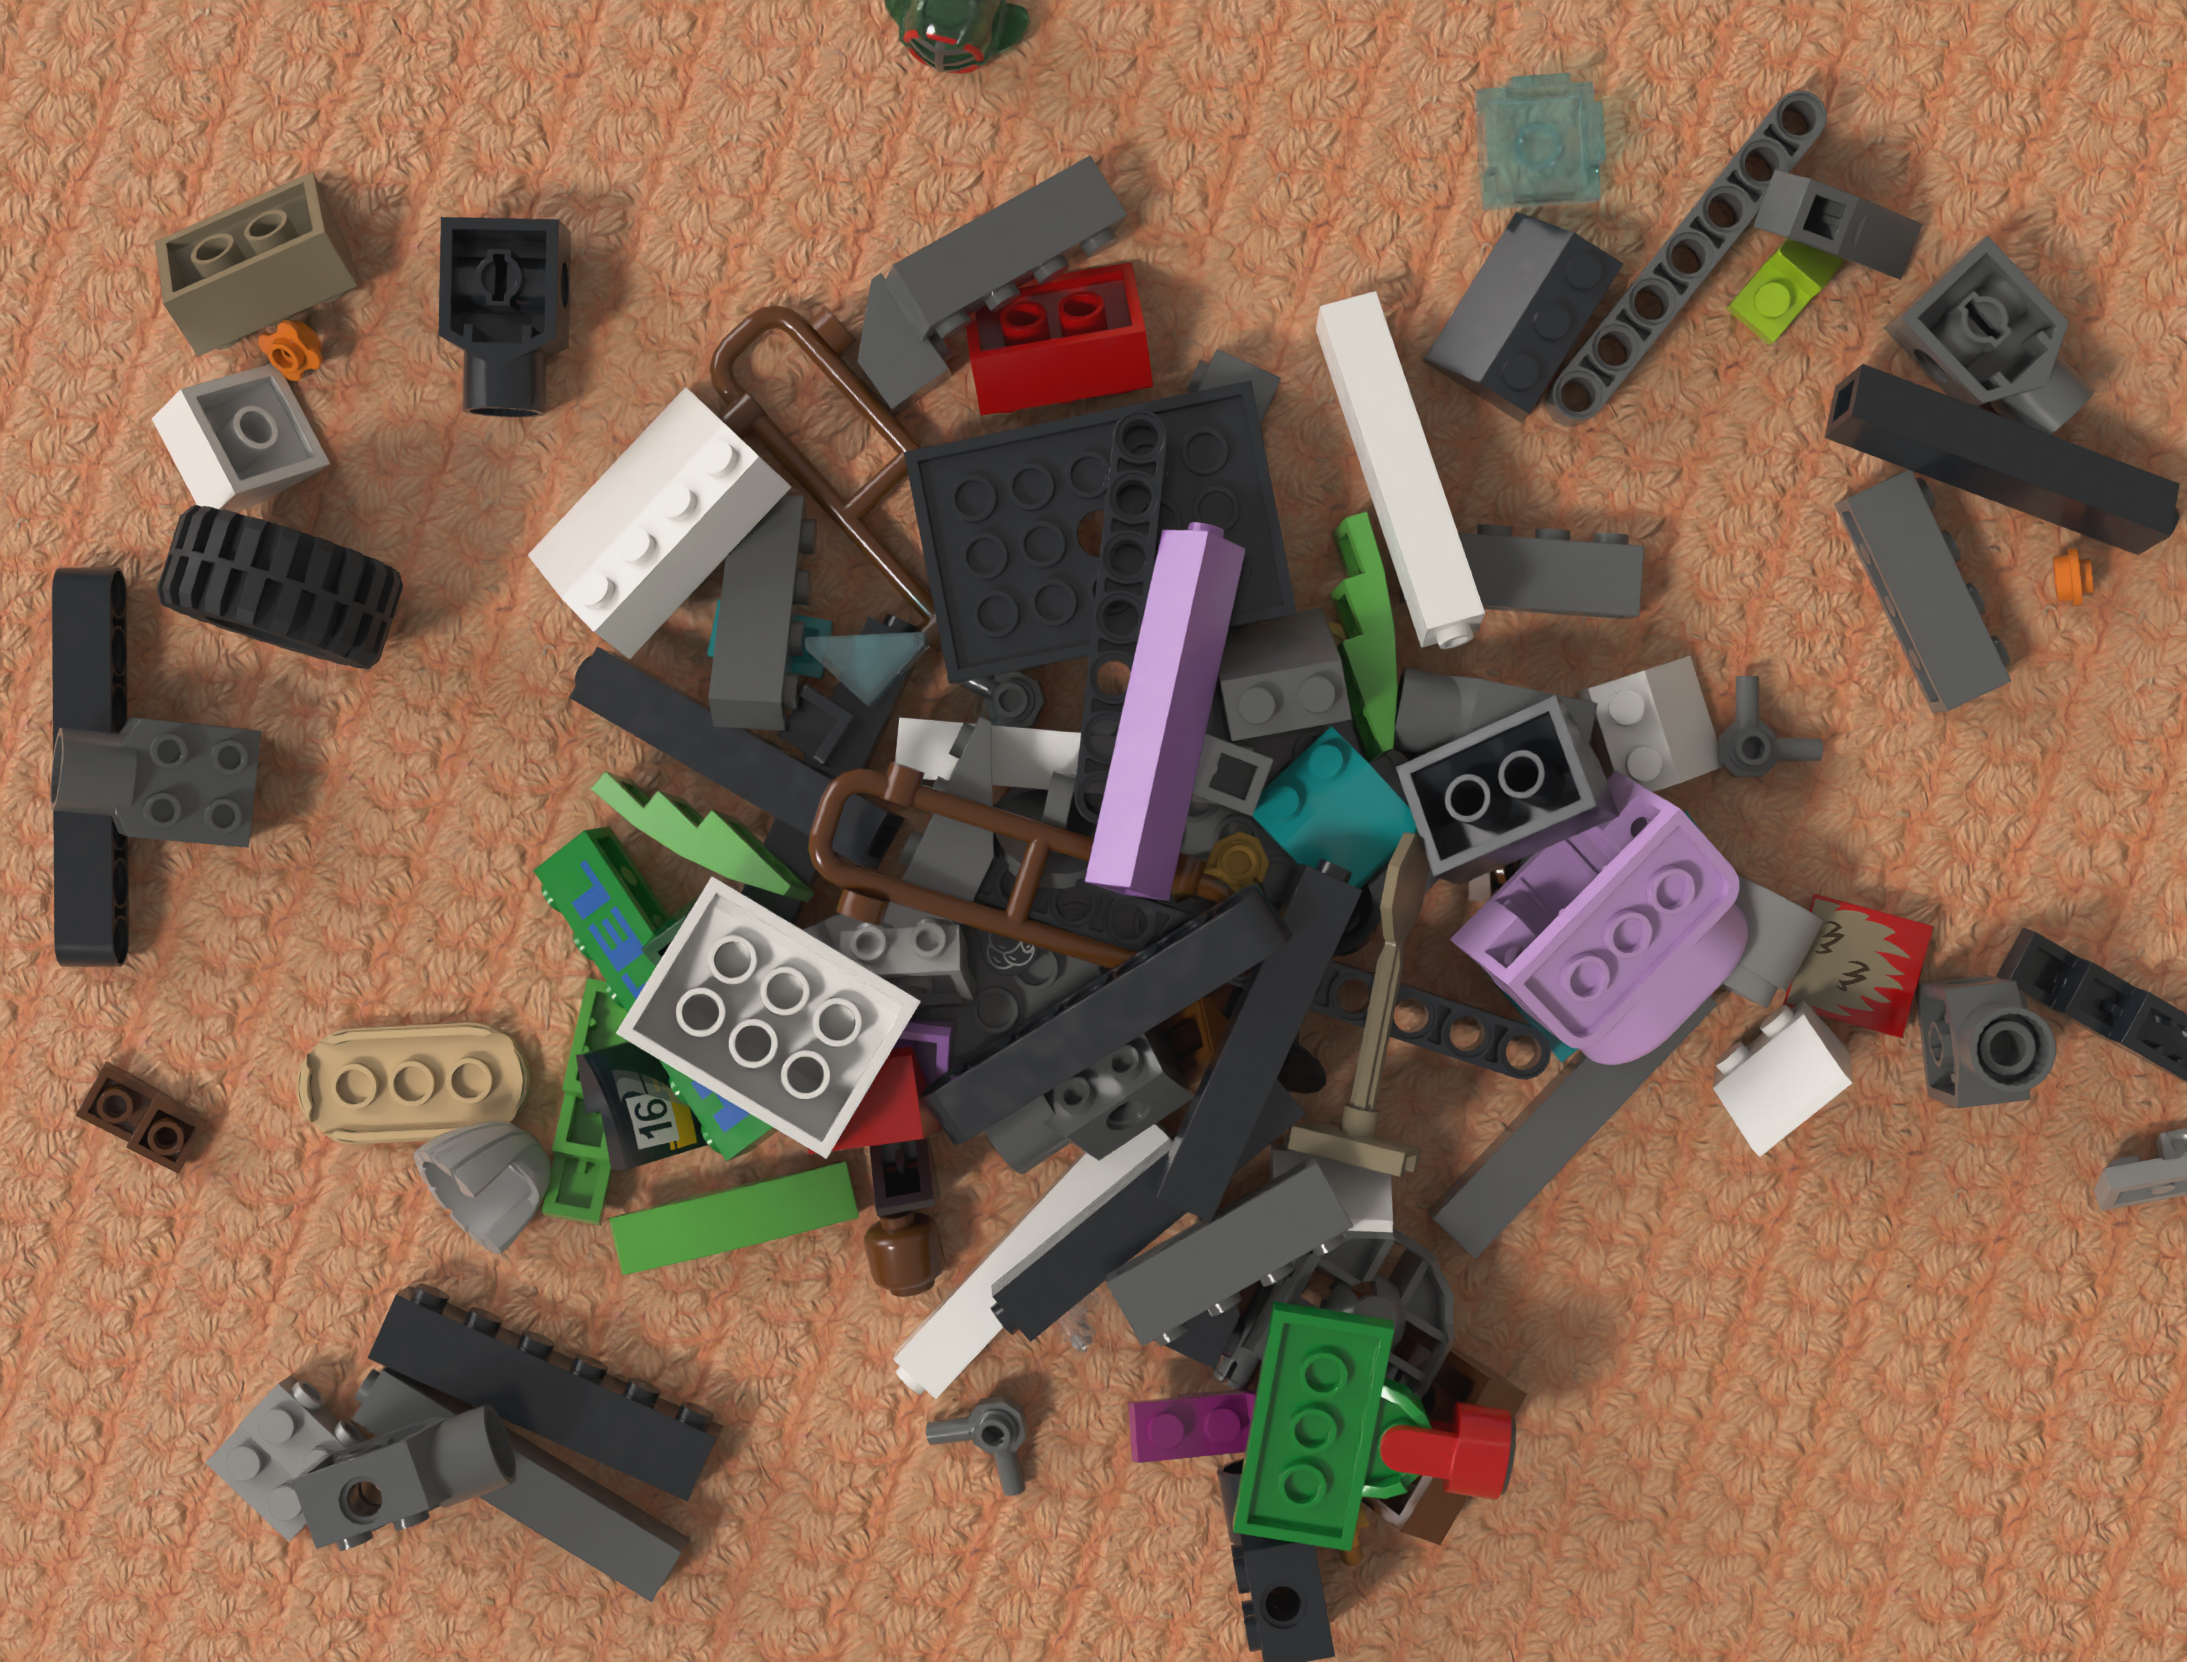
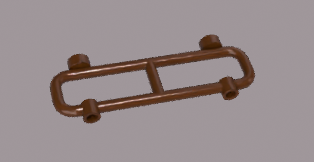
M779 305L761 307L742 320L722 339L713 352L709 368L712 385L720 398L728 405L719 413L720 416L742 439L752 432L924 619L916 626L918 627L917 631L939 653L942 650L931 592L863 519L865 515L908 476L904 452L920 449L923 446L841 358L857 340L826 306L809 322L791 308ZM776 328L786 332L897 452L895 457L847 501L733 376V364L737 357L769 329Z
M894 762L889 763L886 773L862 768L843 772L828 784L820 799L810 831L808 851L812 865L822 878L843 888L836 911L840 914L866 923L882 926L889 903L892 902L1109 969L1117 967L1139 953L1029 919L1050 851L1052 850L1089 862L1094 838L922 785L924 772ZM856 793H869L897 804L917 808L1026 842L1025 853L1006 911L919 886L839 860L834 854L832 846L847 799ZM1179 852L1172 889L1207 898L1215 905L1235 893L1228 883L1213 875L1204 873L1207 864L1206 860Z

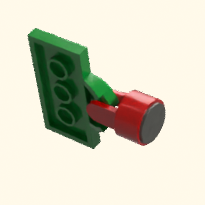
M1273 1301L1233 1517V1533L1351 1551L1362 1497L1387 1499L1407 1493V1487L1419 1475L1441 1478L1443 1480L1444 1492L1497 1500L1500 1495L1505 1494L1511 1478L1516 1446L1515 1418L1511 1416L1510 1411L1507 1409L1456 1402L1449 1423L1430 1421L1421 1399L1403 1383L1385 1377L1394 1334L1393 1320Z

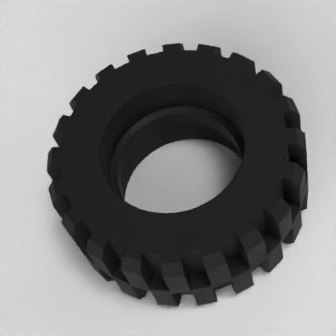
M193 505L180 515L157 586V593L163 606L201 622L318 659L360 669H370L381 658L403 584L400 573L395 568L353 549L256 517L241 515L225 509L219 510L210 506Z

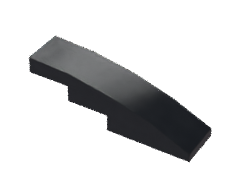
M2026 928L2021 929L1996 977L2016 981L2018 990H2022L2028 998L2187 1083L2186 1013L2152 993L2134 987L2097 964L2074 955L2037 932Z

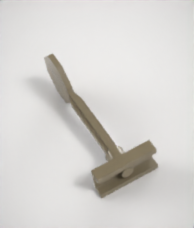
M1404 832L1388 864L1380 905L1385 945L1377 961L1350 1104H1345L1341 1127L1313 1121L1293 1125L1288 1149L1399 1177L1404 1176L1405 1170L1410 1172L1417 1171L1421 1148L1376 1136L1380 1111L1376 1109L1404 965L1403 944L1407 940L1422 908L1430 867L1419 833Z

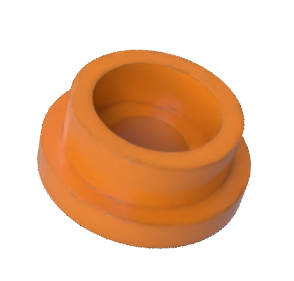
M2077 548L2067 549V555L2053 556L2057 602L2072 601L2073 607L2082 606V594L2094 592L2090 558L2079 559Z

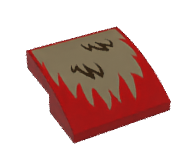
M1814 894L1809 912L1822 919L1824 923L1790 984L1783 1005L1794 1008L1804 1000L1819 1016L1904 1039L1935 927Z

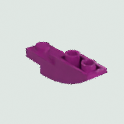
M1257 1388L1246 1389V1391L1226 1390L1180 1394L1178 1397L1128 1402L1132 1461L1143 1463L1246 1452Z

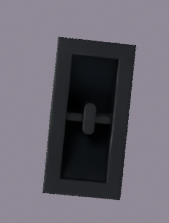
M929 1137L869 1146L877 1216L936 1206L940 1197V1190Z

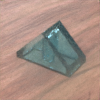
M925 632L805 637L806 650L871 708L883 698L929 647L928 635Z

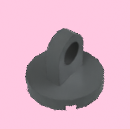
M1053 770L1049 790L1038 789L1020 793L1001 807L1002 810L1091 838L1095 837L1097 824L1089 822L1081 816L1075 805L1073 792L1076 775ZM1085 800L1087 808L1093 814L1099 815L1100 811ZM993 832L995 855L998 860L1001 855L1002 859L1009 864L1008 871L1017 877L1027 843ZM1051 850L1039 887L1064 889L1077 886L1079 879L1086 878L1089 862Z

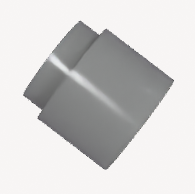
M1738 876L1740 889L1735 903L1747 919L1748 940L1739 963L1720 986L1767 1009L1778 989L1787 992L1824 921L1773 891Z

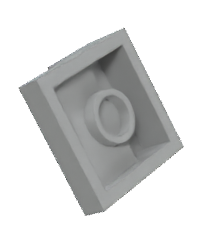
M932 918L918 921L916 927L893 928L892 925L883 923L882 926L863 923L857 927V931H840V953L921 1001L917 1009L977 1006L976 982L968 967V943L959 924L952 925L948 920Z
M291 1375L279 1382L238 1425L237 1430L205 1462L288 1542L307 1525L292 1480L322 1456L366 1441L363 1433L355 1425L344 1419L338 1421L323 1407L325 1400L314 1386L305 1380L300 1379L296 1381Z

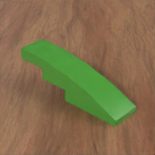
M1366 511L1345 518L1331 533L1348 578L1344 579L1330 595L1347 639L1337 646V650L1342 662L1351 717L1368 763L1379 760L1393 749L1398 685L1395 628L1385 571Z
M606 771L591 788L592 791L633 826L688 860L729 879L808 902L815 894L735 817L712 810L704 819L683 798L657 791L651 799L633 780Z
M587 978L562 1087L565 1095L552 1147L554 1160L551 1168V1178L542 1208L544 1216L599 1226L602 1225L613 1170H611L601 1112L586 1113L576 1055L626 1042L627 1040L617 1035L616 1032L628 1014L625 1008L618 1006L610 998L605 988V981Z
M836 1161L788 1175L779 1174L727 1189L718 1188L609 1217L621 1274L627 1275L807 1232L859 1218L847 1163L846 1161Z

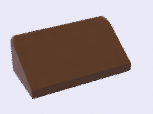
M1210 997L1200 998L1159 1024L1189 1085L1202 1080L1228 1023L1226 1017Z

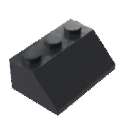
M1516 212L1423 359V362L1521 422L1533 409L1624 263L1572 231Z
M1557 695L1396 767L1433 876L1458 885L1620 816L1600 761L1561 698Z

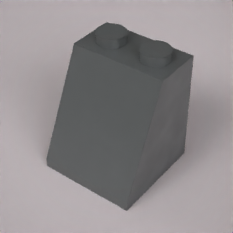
M1322 607L1299 611L1295 616L1228 629L1216 682L1227 742L1234 743L1342 723L1352 719L1341 658Z

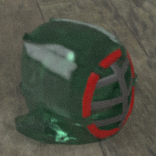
M884 0L886 11L899 27L901 44L919 62L934 68L938 72L968 74L977 70L980 66L986 65L990 58L1020 44L1028 33L1031 24L1027 9L1020 5L1006 3V0Z

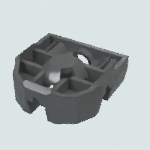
M1393 1229V1232L1344 1231L1347 1240L1334 1250L1319 1257H1316L1311 1250L1297 1259L1294 1264L1296 1270L1292 1277L1287 1276L1282 1287H1274L1240 1347L1261 1361L1263 1360L1273 1301L1318 1308L1300 1296L1314 1270H1317L1334 1281L1329 1286V1289L1333 1290L1328 1300L1322 1298L1319 1308L1393 1320L1394 1334L1385 1377L1403 1383L1422 1399L1454 1344V1294L1440 1269L1435 1255L1398 1230ZM1393 1243L1405 1247L1406 1250H1404L1390 1277L1387 1279L1377 1271ZM1369 1281L1373 1295H1364L1358 1298L1349 1288L1361 1282ZM1406 1326L1424 1338L1434 1341L1429 1350L1432 1352L1431 1357L1427 1362L1423 1361L1419 1369L1391 1353L1402 1340Z

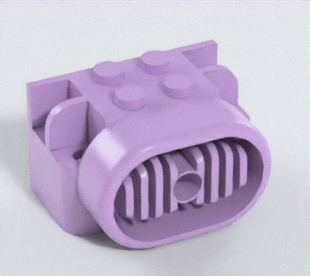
M1615 771L1607 779V783L1620 816L1534 853L1450 939L1458 948L1475 960L1492 977L1499 988L1508 994L1528 1015L1571 1048L1580 1049L1586 1057L1604 1065H1618L1631 1062L1650 1053L1665 1042L1729 977L1739 963L1748 940L1747 919L1735 903L1740 885L1739 877L1732 865L1680 808Z

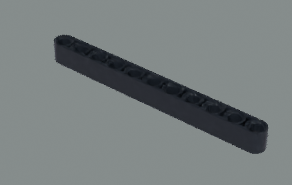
M994 853L991 864L974 899L1006 909L1010 898L1003 892L1002 878L1008 871L1009 864L1002 859L1001 855L998 860ZM1085 878L1078 880L1077 887L1084 889L1091 899V908L1084 917L1069 919L1063 916L1057 905L1058 895L1063 889L1047 887L1038 888L1029 917L1096 940L1141 952L1170 934L1177 925L1188 923L1199 915L1148 898L1122 895L1086 883ZM1136 905L1146 914L1147 925L1140 935L1132 938L1124 937L1114 929L1113 916L1116 910L1122 906ZM1331 959L1308 1010L1365 1028L1375 973ZM1250 972L1240 974L1227 983L1244 988ZM1348 980H1362L1367 985L1369 991L1366 1004L1355 1011L1341 1008L1337 1000L1340 986ZM1400 982L1396 1006L1403 999L1417 998L1423 1004L1424 1017L1421 1023L1412 1029L1399 1028L1393 1018L1390 1037L1517 1079H1531L1545 1071L1550 1062L1551 1049L1548 1040L1538 1030L1523 1022ZM1461 1017H1474L1480 1028L1479 1037L1476 1042L1465 1048L1454 1046L1450 1039V1028L1453 1023ZM1516 1036H1530L1535 1045L1533 1058L1522 1066L1511 1065L1506 1056V1048L1509 1042Z

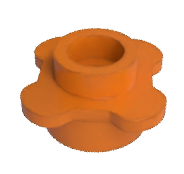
M283 320L277 325L275 332H263L258 338L260 349L268 355L272 365L281 371L285 378L291 381H299L303 377L305 370H317L323 363L321 342L317 334L308 325L300 321Z

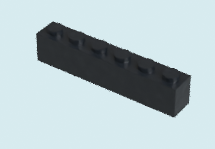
M417 1284L416 1288L407 1286L395 1295L368 1359L477 1408L490 1404L504 1420L683 1500H689L723 1428V1425L712 1421L714 1415L709 1410L691 1402L683 1401L681 1406L664 1400L659 1397L661 1391L646 1381L629 1378L626 1383L606 1374L608 1367L592 1357L577 1354L575 1359H572L553 1350L555 1343L538 1333L523 1331L522 1335L516 1334L501 1327L502 1319L489 1311L476 1307H471L469 1312L449 1304V1295L435 1287Z

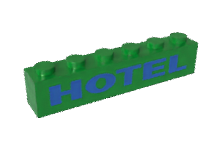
M610 826L584 830L533 871L542 883L541 891L545 900L553 909L562 913L574 931L573 940L579 951L588 959L593 960L606 980L605 988L610 998L618 1006L625 1008L628 1013L656 968L641 949L660 924L670 916ZM659 1060L670 1076L669 1084L673 1093L681 1102L690 1106L702 1124L701 1132L705 1141L715 1152L722 1154L726 1162L750 1152L779 1131Z

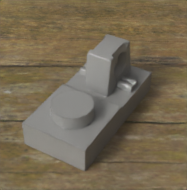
M2187 1128L2160 1133L2156 1141L2159 1157L2157 1159L2142 1161L2139 1156H2128L2109 1163L2103 1169L2094 1188L2100 1211L2186 1196Z

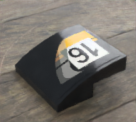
M629 1041L576 1055L586 1113L601 1112L611 1170H628L708 1145L701 1132L702 1124L690 1106L681 1102L673 1093L669 1084L670 1076L658 1058Z

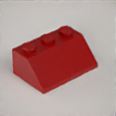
M1132 262L1063 273L1042 285L1034 278L1020 286L1018 289L1021 295L1005 307L991 312L988 306H985L969 315L972 322L966 327L981 416L995 413H1012L1019 409L1055 403L1067 404L1079 399L1109 394H1127L1134 390L1153 387L1146 329Z

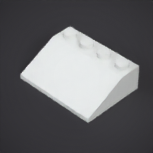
M685 387L537 544L528 556L558 595L592 631L630 659L787 493L791 486Z
M711 877L616 1034L827 1159L921 1001L733 888Z

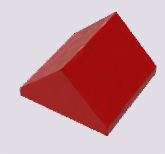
M913 1046L891 1050L832 1151L925 1139L942 1131V1127L920 1098V1094L928 1087ZM808 1148L809 1154L816 1153Z

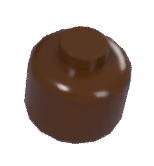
M914 1210L879 1216L880 1220L870 1226L864 1236L870 1272L876 1285L890 1290V1293L897 1297L914 1296L931 1289L935 1284V1279L942 1273L945 1267L943 1247L935 1220L930 1215L914 1212Z

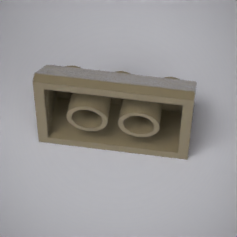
M313 172L155 241L163 305L198 357L214 349L222 350L236 344L241 337L266 326H277L281 321L289 320L294 314L320 302L329 303L335 301L348 290L357 287L350 252Z

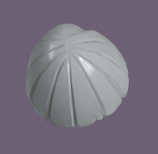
M486 1121L454 1129L423 1144L413 1155L424 1183L429 1185L427 1188L443 1209H451L449 1216L465 1233L469 1232L470 1237L479 1245H483L486 1250L490 1249L495 1254H501L533 1218L543 1200L551 1178V1165L548 1154L542 1149L538 1140L529 1132L509 1122Z

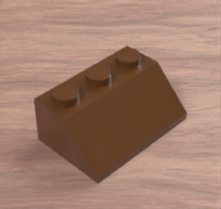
M1407 1327L1402 1340L1398 1343L1392 1354L1419 1369L1422 1362H1427L1431 1357L1432 1352L1429 1350L1434 1341L1424 1338ZM1452 1346L1421 1401L1430 1421L1449 1423L1456 1402L1507 1409L1510 1411L1511 1416L1514 1417L1527 1393L1486 1365ZM1419 1475L1407 1487V1493L1387 1499L1362 1497L1361 1502L1401 1532L1441 1545L1468 1498L1466 1495L1444 1492L1443 1480L1441 1478Z

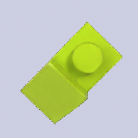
M1785 238L1725 309L1770 346L1811 298L1823 290L1844 259Z

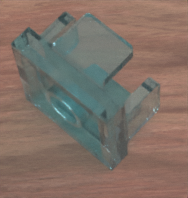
M1570 73L1515 76L1510 79L1506 87L1476 90L1474 98L1482 210L1599 201L1601 198L1599 168L1606 159L1603 106L1602 101H1594L1593 81L1570 83Z

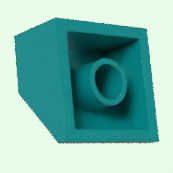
M1332 726L1261 792L1252 816L1298 866L1300 863H1303L1315 869L1319 858H1322L1352 872L1353 874L1348 884L1358 889L1392 858L1404 832L1418 833L1410 808L1375 769Z

